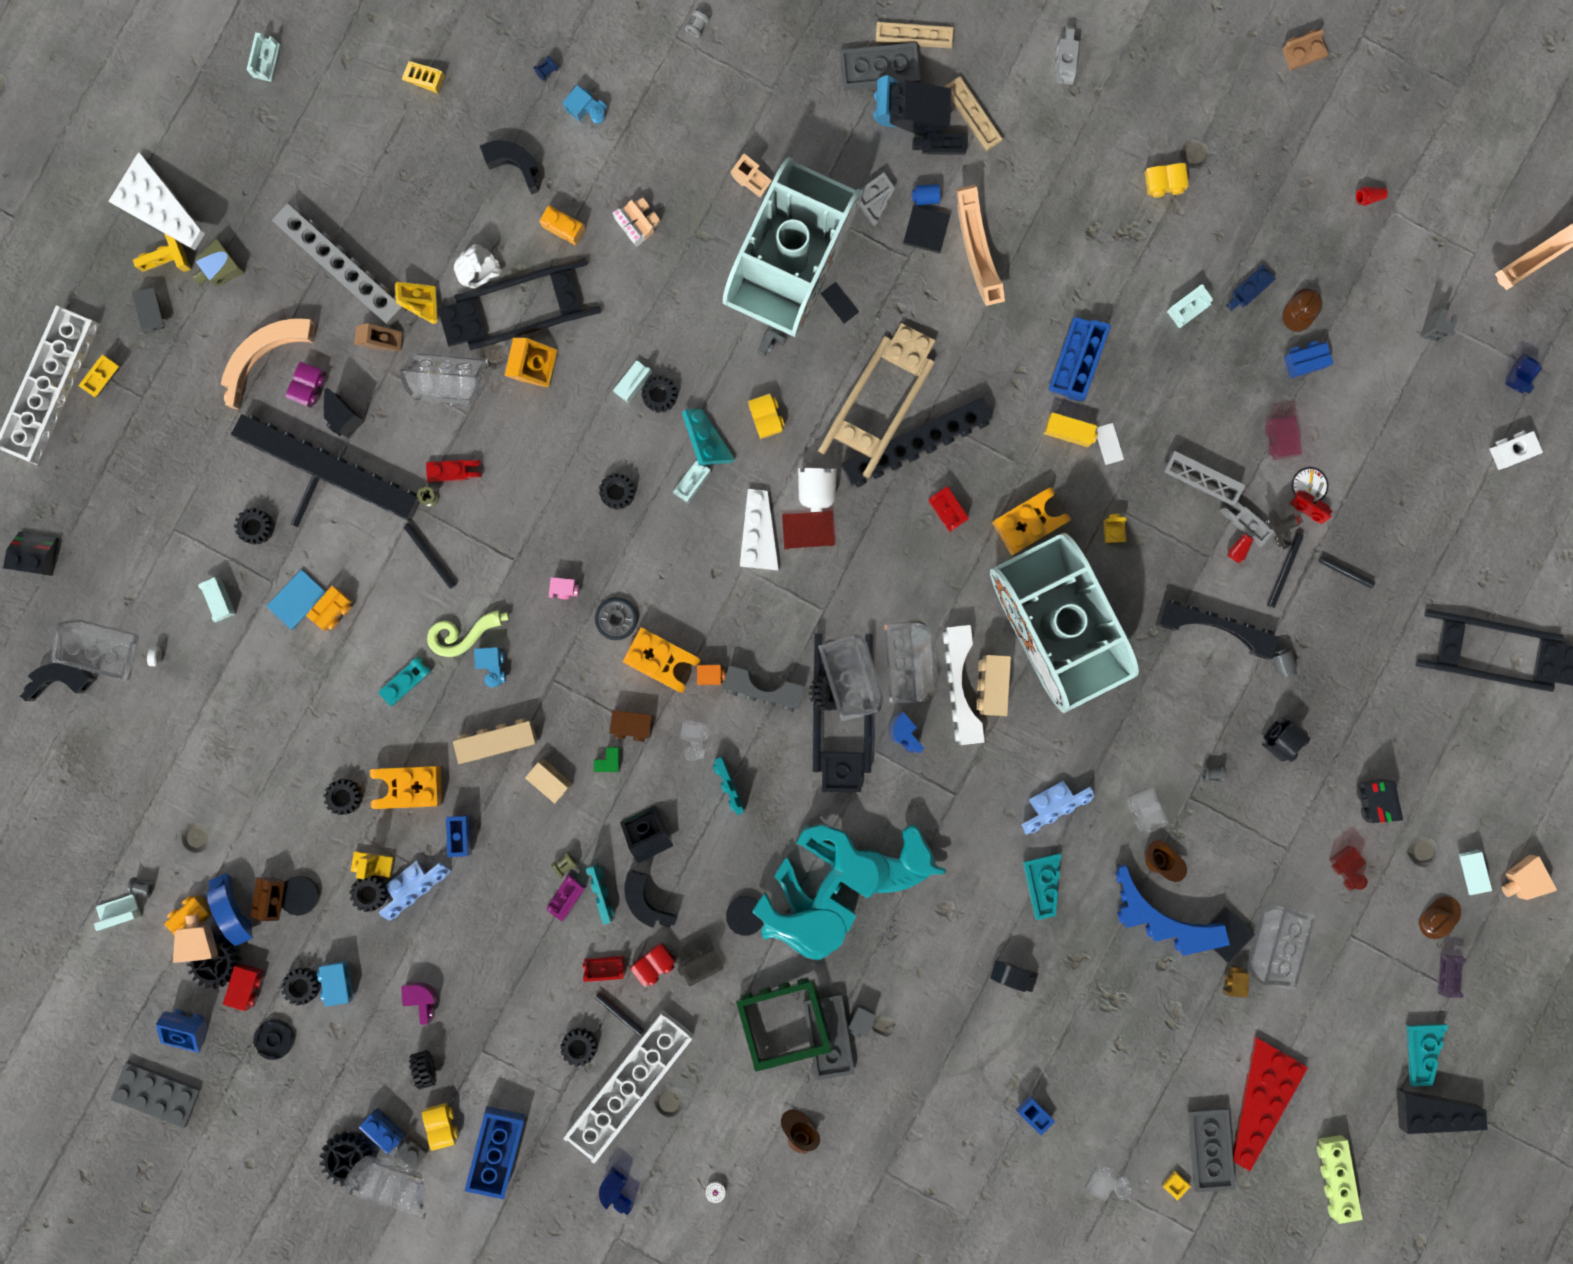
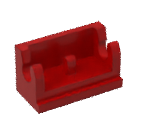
M948 486L928 500L949 533L969 519Z
M624 956L584 959L583 982L623 979L625 976Z

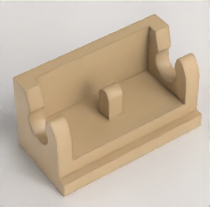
M544 758L525 777L526 780L554 804L573 785L572 782Z

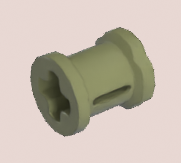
M430 487L421 488L417 493L419 502L426 506H434L438 502L439 496L437 492ZM425 495H431V499H426Z
M568 852L558 862L551 864L560 878H563L564 874L571 868L578 866Z

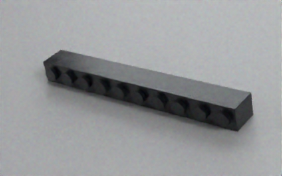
M241 414L231 432L235 439L411 522L420 504L416 493L408 489L404 492L394 482L381 481L382 477L375 473L369 475L364 472V468L356 464L352 467L346 464L347 460L339 456L333 458L329 456L330 452L320 447L316 450L306 440L297 441L294 439L295 436L287 431L281 433L277 431L278 428L270 423L264 425L259 422V418L251 414L248 417Z

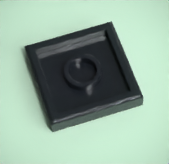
M913 205L903 244L940 254L950 215Z
M1224 907L1209 924L1223 923L1225 925L1230 945L1213 950L1229 963L1255 934L1227 907Z

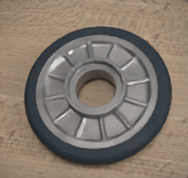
M623 598L607 599L601 603L595 614V624L598 631L610 640L627 638L634 632L637 626V612L634 606ZM615 613L620 614L622 617V621L617 625L611 622V616Z

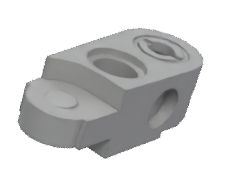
M1067 25L1064 39L1060 38L1057 41L1054 69H1056L1055 80L1066 85H1073L1076 74L1079 41L1074 40L1075 26Z

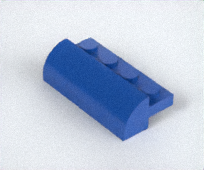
M1077 317L1073 318L1048 389L1050 392L1067 396L1071 400H1086L1111 329L1110 324L1093 319L1088 321Z
M897 712L889 723V735L892 741L900 743L910 753L915 752L919 754L925 749L911 734L917 727L904 712Z

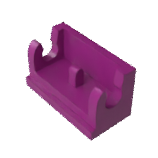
M568 875L546 907L547 911L560 921H563L587 886L571 875Z

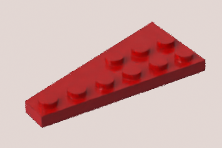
M1255 1036L1253 1053L1250 1057L1249 1074L1246 1077L1242 1098L1241 1115H1239L1238 1131L1232 1150L1233 1162L1248 1171H1251L1308 1069L1307 1066Z

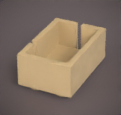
M985 655L979 660L978 671H981L982 675L981 679L977 681V691H980V699H976V710L979 711L980 715L1007 716L1010 656Z

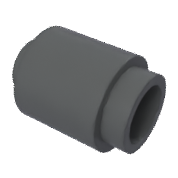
M1286 648L1276 650L1273 661L1278 674H1281L1282 678L1297 674V665L1291 650H1286Z

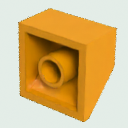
M513 338L504 376L525 383L549 387L557 349L528 338Z

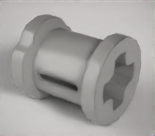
M694 11V17L689 25H686L685 30L693 37L699 38L701 30L705 24H708L709 19L703 13Z

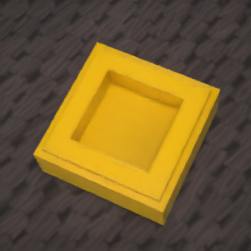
M1176 1171L1162 1184L1177 1201L1191 1187Z

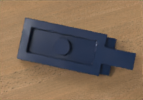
M1262 265L1233 291L1231 296L1234 299L1226 307L1233 311L1239 304L1242 307L1247 306L1276 278Z

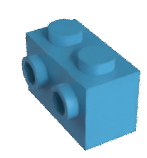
M348 960L328 963L319 967L317 977L322 985L320 996L325 1007L349 1003L354 999Z

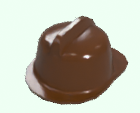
M1302 289L1293 296L1282 315L1284 325L1289 330L1300 332L1306 330L1313 323L1322 309V300L1319 292L1312 289Z
M1156 840L1149 844L1147 852L1144 854L1149 870L1154 873H1160L1169 881H1182L1187 874V866L1181 856L1164 841Z
M1447 896L1435 900L1420 917L1419 927L1423 935L1430 939H1440L1450 934L1461 918L1459 903L1452 897Z
M791 1109L782 1115L780 1120L781 1127L787 1136L788 1145L793 1151L805 1155L819 1146L820 1135L804 1113Z

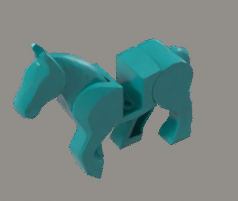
M807 824L796 840V843L831 865V869L820 884L814 899L810 898L801 889L795 877L793 867L788 857H785L774 876L781 884L787 902L794 914L788 915L776 911L766 892L763 893L752 912L764 922L761 930V935L764 939H779L806 958L821 960L843 944L846 932H849L857 916L855 910L832 896V894L836 895L840 890V881L868 899L876 892L890 893L908 889L931 875L946 874V869L936 865L933 854L921 830L913 824L904 827L902 830L904 845L899 858L887 856L871 849L857 850L846 831L825 824L812 826ZM825 840L831 841L832 843L835 844V846H833V845H831V844H828V843H826V842H824V841H825Z

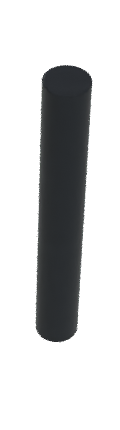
M1323 555L1318 561L1371 589L1375 585V581Z
M599 992L595 996V999L638 1036L643 1033L644 1029Z

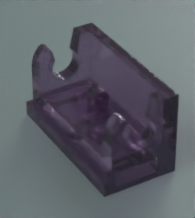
M1440 954L1439 995L1463 998L1461 992L1462 963L1466 962V958L1463 956Z

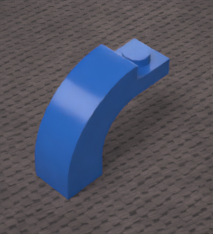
M225 873L209 880L210 891L206 892L212 915L221 932L234 946L252 939L251 922L240 912L235 902L231 876Z

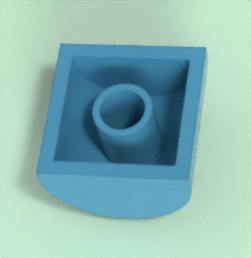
M889 75L877 80V91L874 93L876 110H874L873 116L880 125L897 127L890 124L891 85L900 81Z

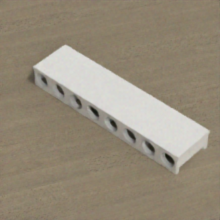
M56 305L0 431V449L35 465L39 464L100 323Z
M663 1010L567 1131L563 1139L569 1141L589 1157L592 1163H595L690 1043L694 1034Z

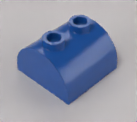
M175 1009L174 1012H163L156 1023L161 1044L199 1053L207 1031L205 1018L199 1014H194L193 1017L185 1016L186 1013L180 1009Z

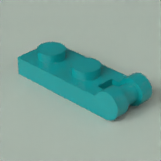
M420 656L416 657L378 692L390 707H393L432 672L429 666L426 667L422 663L423 660ZM415 668L420 671L418 675L413 672Z

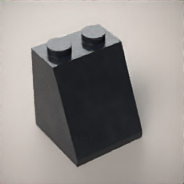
M907 80L891 85L890 124L919 136L950 128V88Z

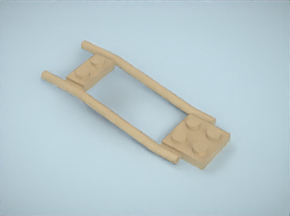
M902 323L892 340L884 336L837 415L818 452L825 455L835 438L841 443L871 457L863 473V476L870 478L887 445L935 364L934 361L927 359L936 340ZM881 357L919 376L882 440L844 421Z

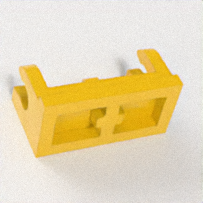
M101 355L78 386L96 398L119 369L120 365L113 362L108 356Z

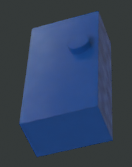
M486 1106L466 1181V1192L504 1200L525 1114Z

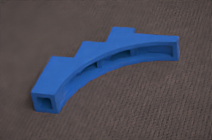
M1125 864L1117 866L1118 871H1115L1117 883L1122 885L1123 890L1120 891L1122 902H1126V904L1119 906L1120 911L1117 912L1119 923H1123L1125 928L1148 923L1145 926L1148 937H1151L1154 942L1176 937L1173 940L1176 951H1180L1182 956L1230 945L1223 923L1207 925L1190 924L1160 913L1140 895L1131 880L1127 866Z

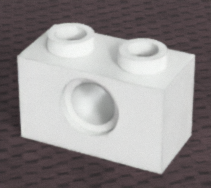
M1524 430L1514 434V439L1510 441L1504 438L1495 442L1496 446L1490 448L1498 470L1543 453L1534 431L1526 434ZM1513 445H1515V446L1517 447V449H1518V452H1517V453L1514 452V450H1513Z

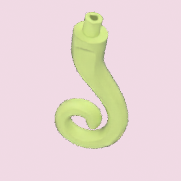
M499 610L487 613L475 623L462 642L451 647H445L439 643L438 633L442 629H448L450 634L445 638V642L451 644L458 638V628L450 621H439L428 632V645L431 650L440 656H458L467 651L485 630L501 626L503 621L509 620L508 613L501 614Z

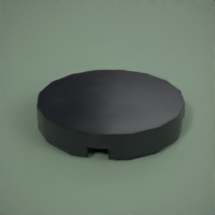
M296 876L285 881L282 908L289 914L296 916L309 913L318 904L320 897L319 888L309 877Z
M740 896L734 899L728 906L726 921L734 933L741 936H750L757 933L763 926L764 922L752 912L758 902L755 898Z
M275 1019L260 1025L253 1039L257 1053L267 1060H277L288 1054L294 1045V1034L291 1027L284 1021Z

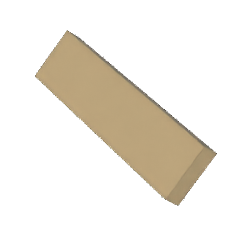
M877 22L875 43L895 45L917 43V46L952 49L954 27Z
M960 76L944 86L951 89V101L986 152L1002 142L1003 138Z

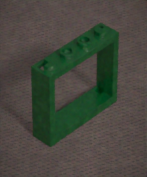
M801 978L797 980L796 984L782 983L778 985L777 989L771 990V987L759 990V994L752 995V992L740 995L741 998L736 1001L755 1072L830 1053L834 1049L815 979ZM808 989L822 1043L760 1059L745 1005Z

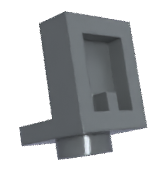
M768 330L758 348L757 354L765 357L767 353L770 354L775 346L773 341L784 346L786 341L783 337L784 335L777 330H773V332Z
M409 1137L406 1141L401 1140L394 1149L397 1152L393 1157L395 1159L401 1158L414 1169L428 1151Z

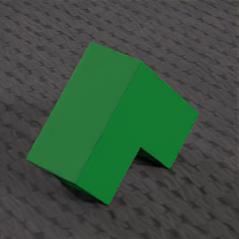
M606 747V759L594 760V772H619L620 747Z

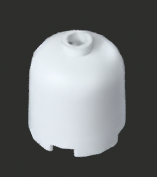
M798 468L800 503L805 507L811 508V512H822V508L830 507L835 501L837 469Z

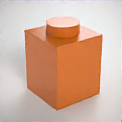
M697 665V685H722V681H725V669H721V665Z

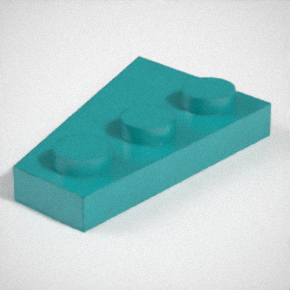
M685 409L682 412L699 465L732 463L735 460L702 409Z
M721 756L714 760L715 764L712 766L716 775H720L723 782L720 784L724 793L729 795L730 800L728 803L732 812L735 811L738 816L745 812V808Z
M1062 853L1022 862L1035 920L1056 916L1057 886L1060 877L1059 864Z
M598 863L587 867L586 872L587 875H592L591 888L594 894L598 895L596 904L604 925L613 921L612 917H615L613 906H609L607 900L610 895L608 887L603 885L602 879L605 878L603 868L599 867Z
M1448 1024L1406 1025L1409 1082L1411 1086L1433 1085L1439 1063L1437 1060L1440 1049L1443 1048L1444 1042L1442 1041L1445 1031L1447 1032Z

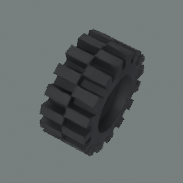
M659 375L655 378H649V381L646 380L641 393L646 407L651 411H656V413L661 411L664 413L666 410L672 409L677 399V390L672 381L665 376L660 377ZM662 387L667 391V396L663 401H655L652 398V392L655 388Z
M612 473V475H607L601 481L599 495L603 503L609 508H614L615 510L624 509L634 500V485L627 476L620 473ZM615 484H620L624 487V495L619 499H614L610 496V488Z
M250 508V510L245 509L243 510L244 513L240 512L238 514L240 517L235 519L237 524H234V528H237L235 533L239 535V539L244 540L246 543L259 545L262 544L261 542L268 541L267 538H271L270 532L274 531L272 528L274 523L266 512ZM257 519L261 523V529L256 534H251L247 529L249 521Z
M835 675L817 676L816 680L811 682L814 685L809 687V689H812L809 695H812L810 701L814 702L813 706L817 707L818 710H837V708H840L842 706L840 703L845 701L842 698L846 697V693H843L846 687H842L844 682L839 681L840 678L835 677ZM827 685L829 686L831 691L830 698L828 700L825 698L824 694L825 687Z
M350 779L336 780L325 789L327 792L323 796V798H326L324 804L328 805L326 807L328 810H332L331 813L346 815L353 813L354 810L360 807L358 805L362 803L361 797H363V793L360 794L361 788L357 787V783L352 782ZM341 789L347 790L350 794V800L345 805L338 803L336 795Z
M376 875L366 879H357L352 884V890L349 892L352 896L350 901L353 900L354 902L352 905L354 907L357 906V910H363V912H372L380 908L388 898L386 896L389 893L388 889L386 890L387 884L383 883V879H379ZM366 886H371L376 891V897L372 901H367L362 896V890Z
M303 967L289 972L282 980L284 983L281 984V988H283L281 993L286 995L284 999H289L290 1004L296 1003V1006L305 1005L312 1001L318 995L317 993L320 991L319 985H321V982L317 980L318 977L314 975V970L309 971L310 968L306 967L303 969ZM297 979H303L307 982L308 989L306 993L300 994L295 991L294 983Z
M576 1028V1030H571L563 1038L560 1045L562 1050L560 1053L561 1056H564L563 1060L565 1062L568 1061L569 1065L574 1064V1067L581 1065L582 1067L586 1063H590L594 1058L598 1044L595 1041L596 1037L592 1036L591 1031L587 1032L585 1028L583 1030ZM576 1040H582L586 1044V1052L581 1055L575 1054L572 1051V1043Z
M424 1050L411 1054L409 1056V1068L411 1069L410 1073L413 1076L412 1080L415 1082V1087L420 1090L436 1085V1068L434 1067V1061H432L430 1052Z

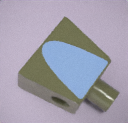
M216 238L195 259V263L201 270L192 277L199 286L209 280L210 283L218 287L244 274V271L224 244Z

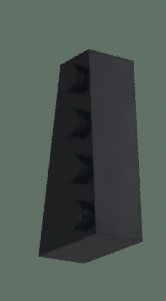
M1396 1088L1399 1128L1407 1134L1488 1130L1486 1109L1477 1104Z

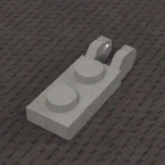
M1239 502L1233 507L1239 511L1236 516L1227 508L1223 507L1220 510L1240 531L1254 538L1253 542L1259 547H1262L1274 534L1270 527Z

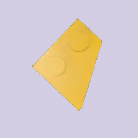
M397 282L395 284L396 303L430 323L436 324L438 320L435 286Z

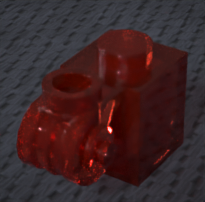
M1346 846L1329 859L1333 864L1331 868L1337 875L1343 876L1345 879L1343 884L1349 891L1353 889L1362 890L1367 886V878L1356 873L1366 862L1355 847Z

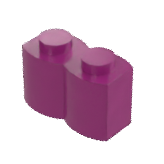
M300 361L285 397L311 408L319 399L318 390L326 382V372Z

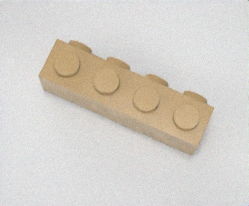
M526 718L514 721L515 725L509 727L505 723L495 726L496 730L489 732L487 728L476 731L477 735L470 737L469 733L457 736L458 740L453 741L458 764L538 744L533 722H527Z

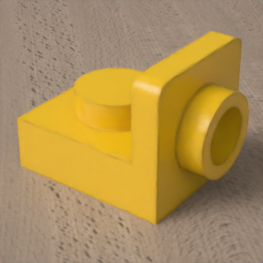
M1121 514L1109 515V518L1103 520L1105 543L1126 542L1125 522L1127 518L1121 517Z

